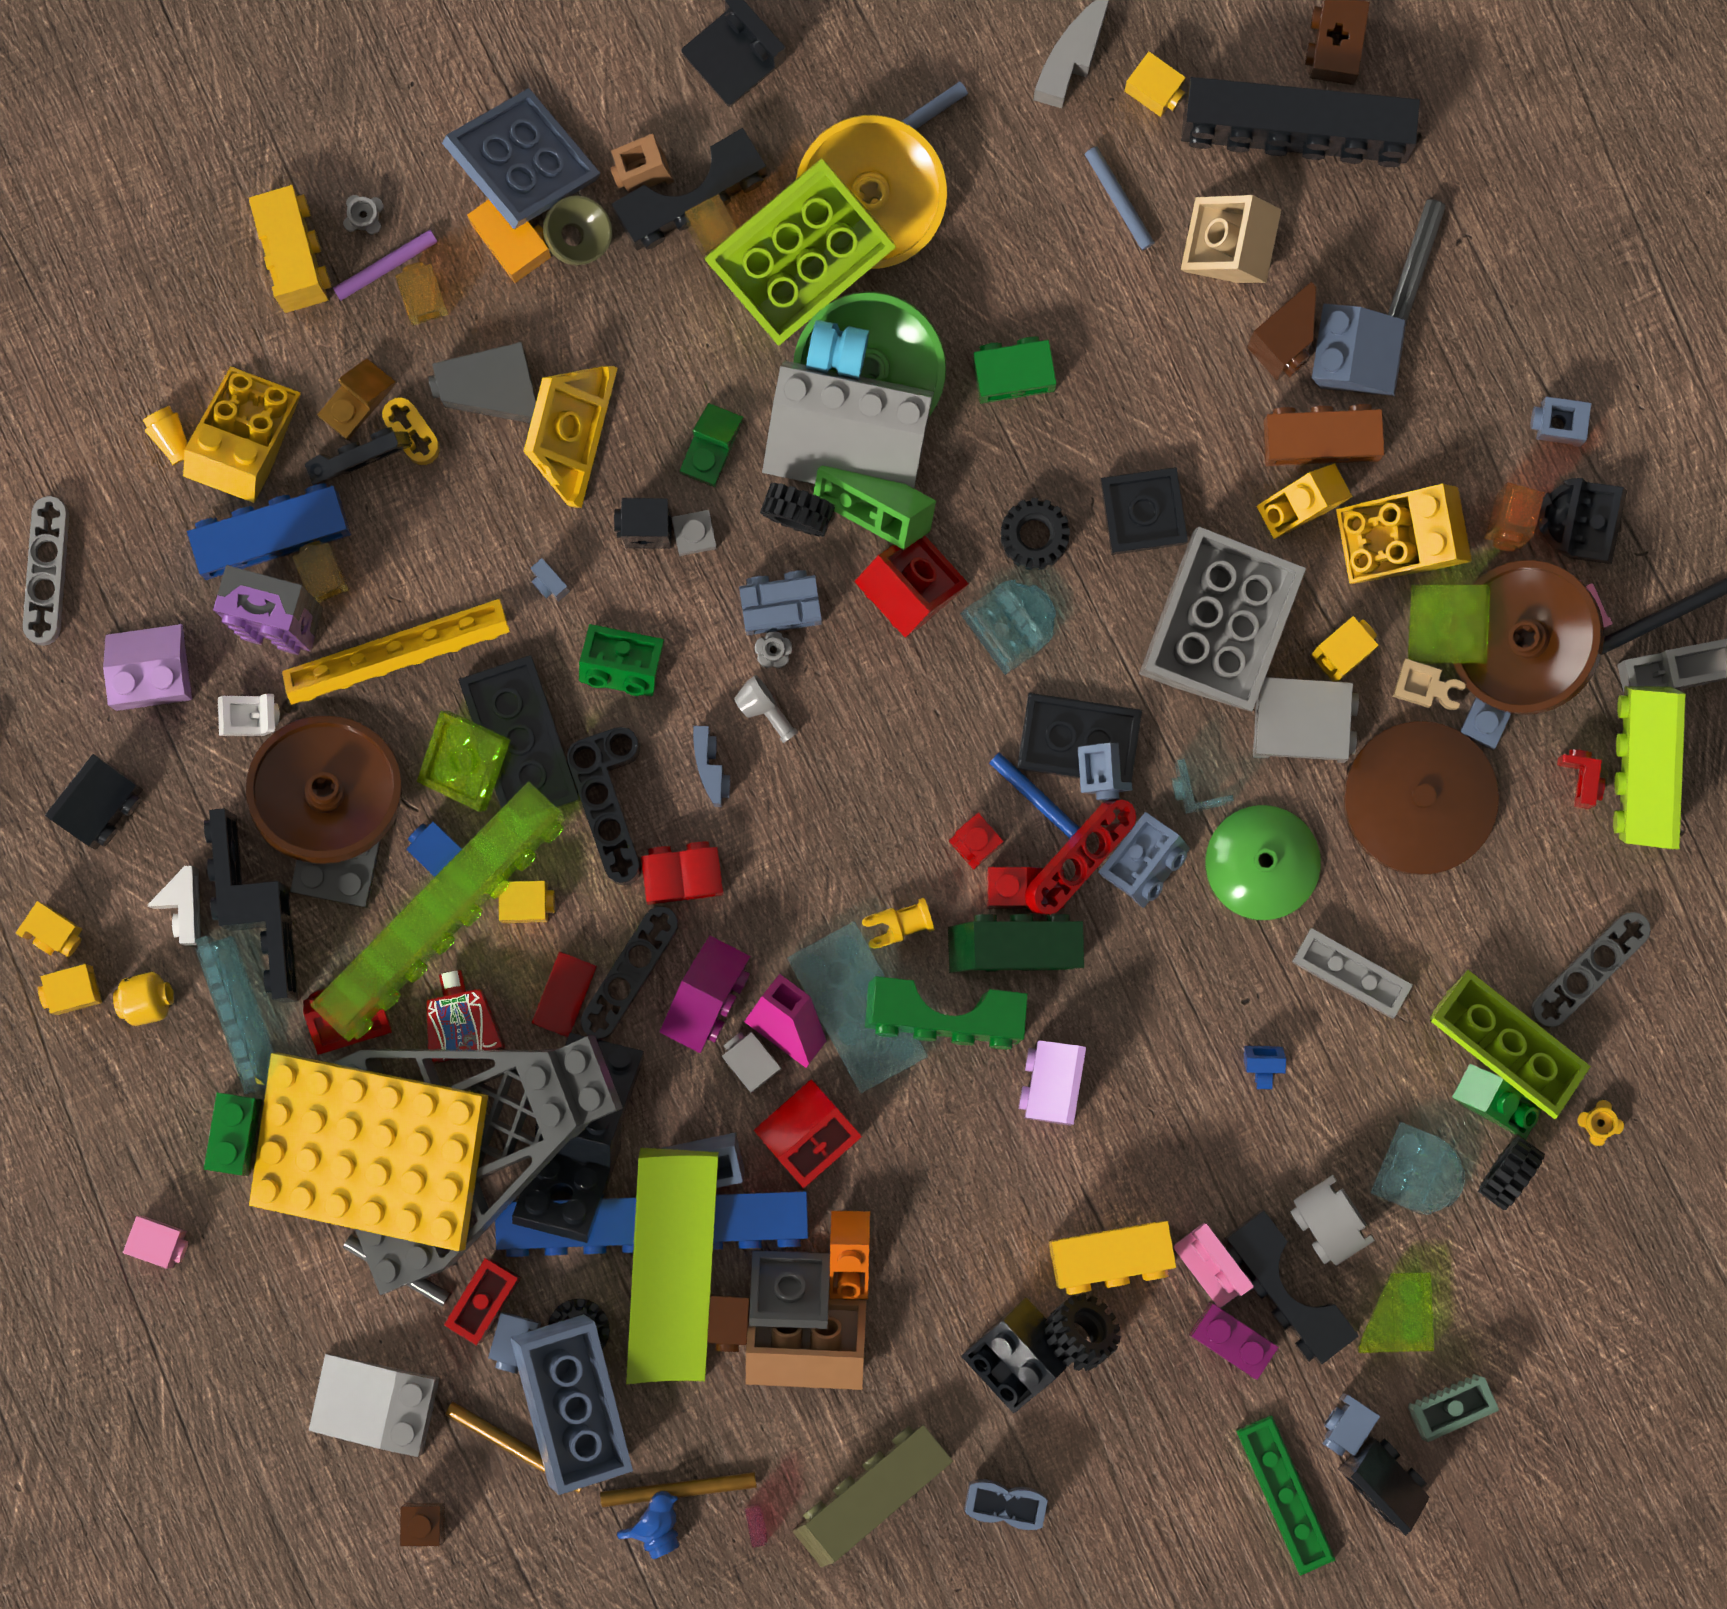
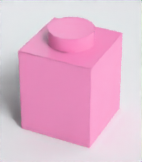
M136 1216L123 1253L166 1269L173 1268L175 1262H182L187 1251L188 1241L184 1240L187 1231L145 1216Z

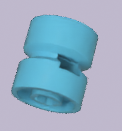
M816 319L810 341L806 369L827 373L831 368H835L839 376L859 380L866 354L869 330L848 326L844 331H840L836 323Z

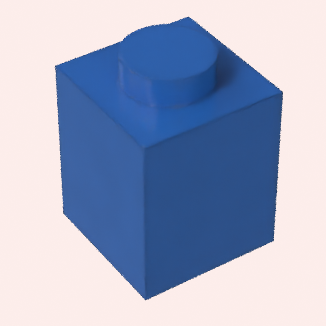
M434 822L428 827L424 823L421 824L408 838L411 844L406 850L442 884L470 857Z

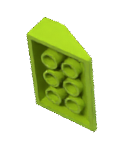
M821 158L705 256L704 259L779 346L813 318L822 308L832 302L895 249L896 246L877 220Z

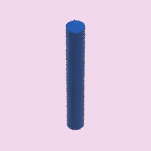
M1000 752L989 762L992 767L1069 839L1078 831L1080 827Z

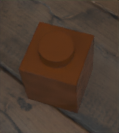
M710 1296L707 1343H716L715 1351L739 1352V1345H747L750 1297Z
M405 1503L401 1506L400 1546H440L445 1542V1503Z

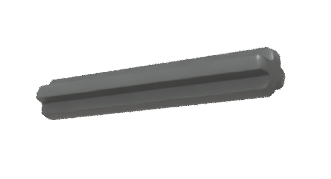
M1428 199L1425 203L1388 315L1404 319L1406 323L1446 208L1444 203L1434 199Z

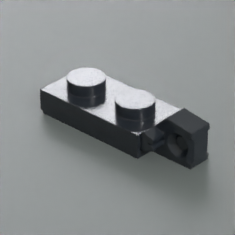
M392 427L385 428L371 434L372 441L360 446L359 442H353L338 449L339 455L332 458L325 454L317 455L305 463L312 485L324 483L342 474H349L411 447L412 442L408 432L393 431Z

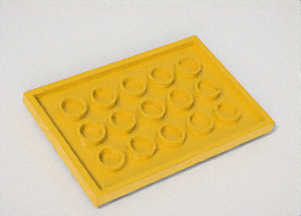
M279 1052L271 1053L249 1206L454 1251H463L466 1249L488 1095Z

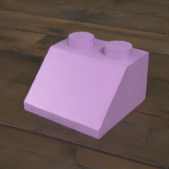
M182 624L108 634L105 636L103 670L108 706L119 711L192 700Z
M1037 1041L1036 1049L1028 1048L1025 1071H1031L1032 1075L1030 1087L1022 1086L1019 1109L1026 1110L1024 1118L1069 1126L1074 1125L1086 1047Z

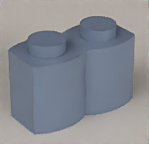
M977 1479L969 1482L964 1510L967 1515L978 1521L993 1523L1004 1520L1009 1525L1018 1529L1037 1530L1043 1528L1048 1500L1042 1493L1032 1488L1013 1487L1007 1489L998 1482Z

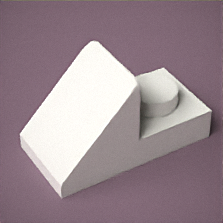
M184 866L148 904V907L152 909L178 908V914H173L172 917L174 937H179V944L185 946L201 945L199 869L194 866Z

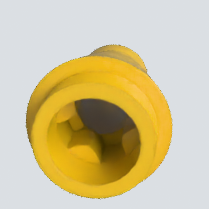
M167 406L143 419L147 427L144 431L168 457L171 464L175 465L183 461L187 440L178 412L173 413L171 407Z

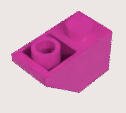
M781 974L777 976L761 996L744 1021L805 1068H807L827 1041L811 997Z

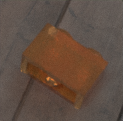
M1507 482L1495 497L1484 539L1493 541L1492 546L1501 550L1513 552L1515 548L1521 549L1534 535L1545 492Z

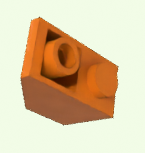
M831 1211L829 1299H868L870 1211Z

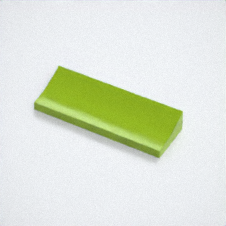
M640 1148L626 1385L658 1381H705L719 1152Z

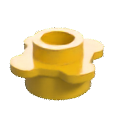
M1606 1100L1598 1101L1594 1109L1589 1112L1580 1113L1577 1119L1578 1125L1586 1129L1590 1135V1143L1595 1146L1604 1145L1607 1138L1614 1134H1620L1624 1129L1623 1121L1618 1119L1617 1115L1612 1111L1611 1103ZM1599 1119H1602L1604 1121V1125L1602 1127H1599L1597 1125V1121Z

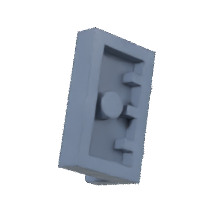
M1145 812L1102 866L1099 873L1144 908L1149 901H1153L1162 891L1163 883L1170 874L1183 865L1190 847L1180 835Z

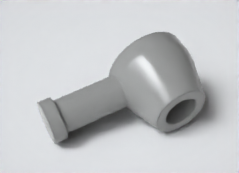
M757 675L751 677L734 698L737 706L747 718L765 714L780 735L782 743L786 742L798 733L797 729L791 726L778 708L776 700L763 681Z

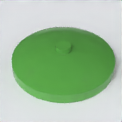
M855 292L830 302L806 325L795 349L794 363L807 364L808 351L816 319L836 323L840 331H844L848 326L869 330L867 349L860 376L933 391L929 416L932 414L938 404L945 384V352L934 325L913 304L884 292Z

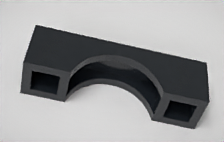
M743 128L710 146V171L704 182L694 191L682 196H665L643 185L612 203L614 214L637 251L643 247L649 250L658 246L666 239L665 234L676 228L679 231L689 228L698 221V215L708 209L712 212L718 211L731 202L730 197L741 190L744 193H748L764 182L762 178L767 176L766 165Z
M1264 1210L1257 1212L1224 1238L1229 1244L1225 1249L1240 1267L1244 1264L1253 1276L1249 1281L1254 1286L1253 1290L1261 1299L1268 1296L1276 1308L1271 1313L1285 1331L1291 1327L1300 1340L1295 1345L1308 1362L1315 1359L1317 1363L1323 1364L1359 1337L1335 1304L1317 1307L1306 1306L1294 1300L1287 1293L1280 1279L1279 1261L1288 1241Z

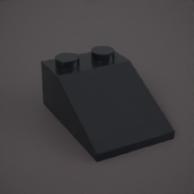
M1370 1437L1360 1447L1355 1456L1351 1455L1337 1469L1391 1527L1406 1536L1412 1531L1430 1498L1423 1490L1428 1484L1412 1467L1407 1472L1396 1461L1401 1455L1385 1438L1379 1443L1375 1438Z

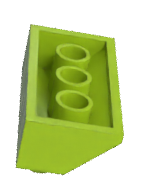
M1624 686V695H1619L1617 712L1618 717L1623 718V734H1617L1616 754L1617 757H1622L1621 772H1616L1615 794L1620 795V810L1614 811L1613 829L1614 833H1619V839L1626 844L1680 849L1686 694L1673 687Z
M1469 970L1446 992L1430 1015V1021L1553 1119L1559 1116L1591 1067Z

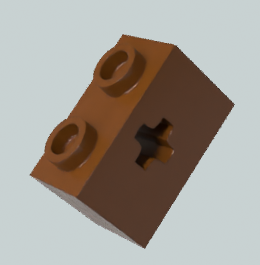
M1323 0L1321 7L1314 6L1310 29L1317 30L1315 43H1308L1305 65L1311 66V79L1349 85L1355 84L1359 75L1370 2L1361 0ZM1332 34L1339 35V46L1332 45Z

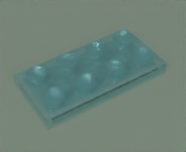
M855 921L787 957L805 993L811 997L820 1021L860 1094L928 1058L920 1040L913 1039L914 1033L899 1032L897 1037H885L876 1035V1029L865 1028L868 983L875 976H885Z

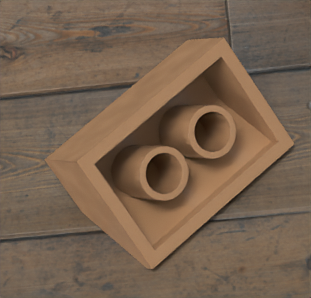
M829 1299L827 1329L749 1326L748 1320L745 1385L862 1390L867 1300Z

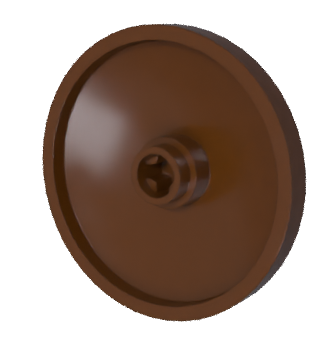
M1535 560L1506 563L1482 575L1461 598L1453 615L1450 628L1452 661L1457 674L1462 682L1466 684L1468 690L1481 701L1496 709L1522 715L1538 714L1553 710L1564 705L1579 694L1594 675L1600 662L1604 645L1602 615L1595 598L1588 588L1568 571L1556 565Z
M337 716L308 717L292 722L276 731L256 752L246 779L248 808L252 821L259 833L279 852L296 860L309 863L327 864L341 862L354 858L372 848L386 835L393 825L402 797L399 767L395 756L385 741L363 724Z
M1416 721L1402 723L1384 730L1360 750L1349 768L1344 786L1343 800L1349 828L1358 844L1370 857L1381 865L1400 873L1431 875L1450 870L1462 864L1483 846L1496 821L1499 793L1497 780L1489 760L1469 737L1443 724Z

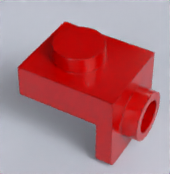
M1570 749L1568 755L1563 754L1558 758L1557 766L1579 769L1574 807L1590 809L1596 806L1597 800L1602 801L1604 795L1605 778H1600L1602 760L1593 759L1592 752Z

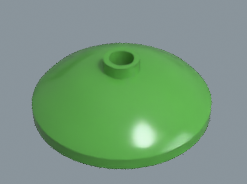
M1268 805L1247 807L1228 816L1213 833L1205 856L1206 875L1215 896L1232 912L1253 920L1278 919L1297 910L1313 893L1321 869L1319 847L1309 827L1293 813ZM1261 854L1271 856L1272 865L1265 868L1259 864L1258 859Z

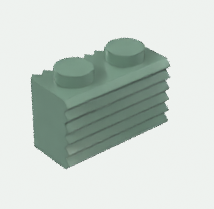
M1475 1374L1472 1375V1378L1466 1377L1464 1382L1459 1380L1457 1385L1451 1384L1450 1388L1444 1387L1443 1391L1437 1390L1436 1395L1430 1393L1429 1398L1423 1396L1422 1401L1416 1399L1415 1404L1409 1402L1407 1407L1422 1440L1430 1442L1499 1411L1486 1379Z

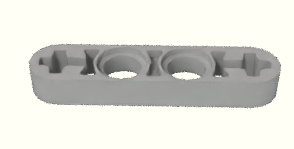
M52 496L42 497L37 500L33 505L31 513L23 614L24 634L33 643L41 646L50 645L55 642L61 631L70 518L66 505L58 498ZM50 505H53L54 509L60 512L59 517L52 519L51 530L59 532V537L50 534L39 535V530L48 532V521L41 517L42 512H47ZM45 542H53L58 549L56 558L46 563L40 561L37 553L39 547ZM41 580H51L55 586L52 597L47 600L38 599L35 595L37 583ZM33 606L53 607L52 613L45 610L44 620L47 624L51 625L50 631H44L43 637L39 638V633L32 630L33 624L37 625L40 623L41 612L33 610Z

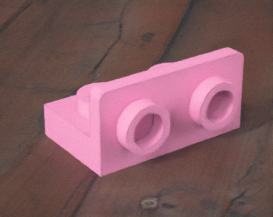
M1202 1223L1174 1245L1173 1248L1217 1307H1223L1237 1295L1242 1296L1254 1287L1206 1223Z

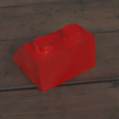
M923 536L904 550L896 545H892L880 553L854 581L864 592L865 596L877 606L892 626L905 638L926 624L969 585L926 536Z

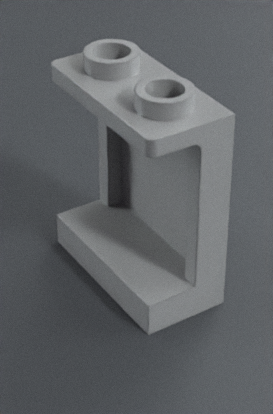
M1265 677L1256 701L1253 758L1277 756L1337 760V763L1348 761L1349 754H1355L1357 744V732L1350 731L1351 716H1357L1359 706V694L1352 693L1353 683Z

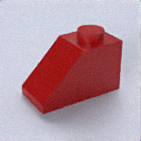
M988 867L987 909H1029L1025 901L1026 889L1043 868ZM1050 890L1041 891L1044 896L1041 901L1042 904L1048 903L1046 895Z

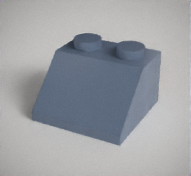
M1323 303L1312 379L1320 389L1395 396L1406 321L1363 307Z

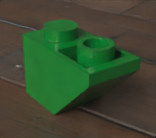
M1469 1064L1452 1096L1453 1099L1472 1112L1517 1136H1521L1525 1140L1536 1125L1542 1111L1541 1108L1503 1078L1472 1064Z

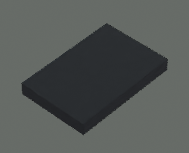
M1028 693L1017 769L1080 779L1078 747L1119 743L1121 782H1132L1142 710Z

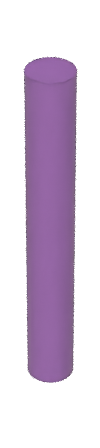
M429 229L333 287L340 301L438 242Z

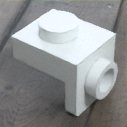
M274 694L218 697L219 736H265L275 732V726L279 723L280 712L278 704L274 703Z

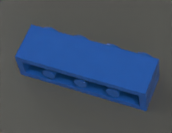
M325 483L317 484L304 490L305 495L292 499L290 495L278 496L268 501L269 506L254 510L253 506H247L233 511L231 518L218 521L214 517L195 523L196 528L187 531L199 574L205 580L222 576L226 565L244 569L350 536L351 531L339 492L334 486L327 487Z

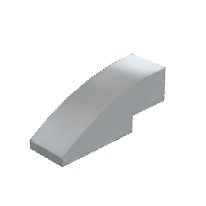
M1095 0L1068 26L1054 46L1042 69L1034 91V101L1062 108L1072 74L1088 76L1109 0Z
M1727 639L1666 650L1662 653L1627 659L1618 663L1623 693L1624 686H1669L1682 690L1726 680Z

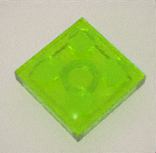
M1411 585L1408 659L1418 663H1487L1490 587L1488 585Z
M449 710L440 711L416 782L478 812L486 811L510 739Z

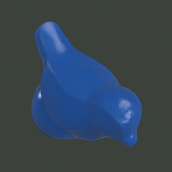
M667 1491L655 1493L650 1500L649 1507L638 1522L631 1528L618 1531V1538H634L644 1542V1550L649 1552L652 1559L661 1557L680 1546L677 1540L678 1533L673 1529L677 1520L676 1512L673 1508L678 1497L672 1496Z

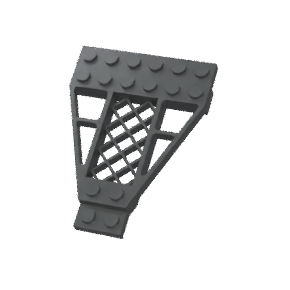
M595 1035L584 1037L560 1049L371 1048L360 1050L333 1062V1064L385 1074L379 1058H416L424 1081L440 1086L442 1085L432 1058L492 1059L495 1062L493 1068L450 1086V1088L465 1091L471 1090L470 1092L479 1094L483 1092L495 1098L490 1114L485 1115L484 1123L486 1125L482 1135L472 1202L478 1222L468 1231L466 1249L454 1251L355 1229L379 1294H387L458 1265V1259L571 1139L577 1137L590 1122L623 1109ZM503 1075L498 1090L484 1084ZM513 1078L521 1081L525 1092L521 1101L507 1095ZM504 1103L518 1109L512 1127L498 1120ZM527 1114L536 1118L539 1126L535 1138L521 1131ZM495 1128L509 1135L503 1152L489 1145ZM518 1140L531 1145L513 1153ZM486 1154L499 1159L482 1166ZM532 1157L531 1165L489 1209L480 1187V1179Z

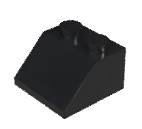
M92 754L45 816L85 845L96 850L100 845L105 847L113 839L118 831L115 825L123 815L129 816L135 811L142 798L139 797V794L143 789L110 763Z

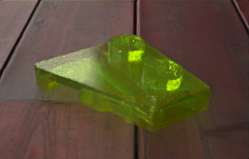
M1431 1272L1390 1273L1357 1346L1358 1353L1434 1351Z

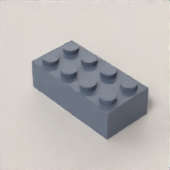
M583 1314L510 1337L548 1486L558 1495L632 1472L633 1468L595 1322Z

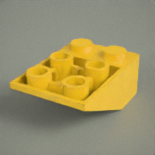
M230 366L184 449L183 477L254 503L271 472L300 399L301 392Z
M1439 484L1336 509L1350 584L1432 571L1472 562L1459 489L1456 486Z

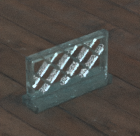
M203 936L195 939L198 946L195 950L244 1093L250 1094L264 1089L267 1084L271 1053L274 1052L235 938L230 936L217 940L209 936Z

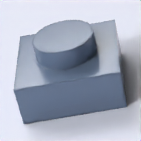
M542 558L531 567L533 574L536 576L531 582L546 599L552 594L559 602L570 592L567 585Z
M1475 698L1460 732L1471 740L1494 750L1511 713L1496 709Z

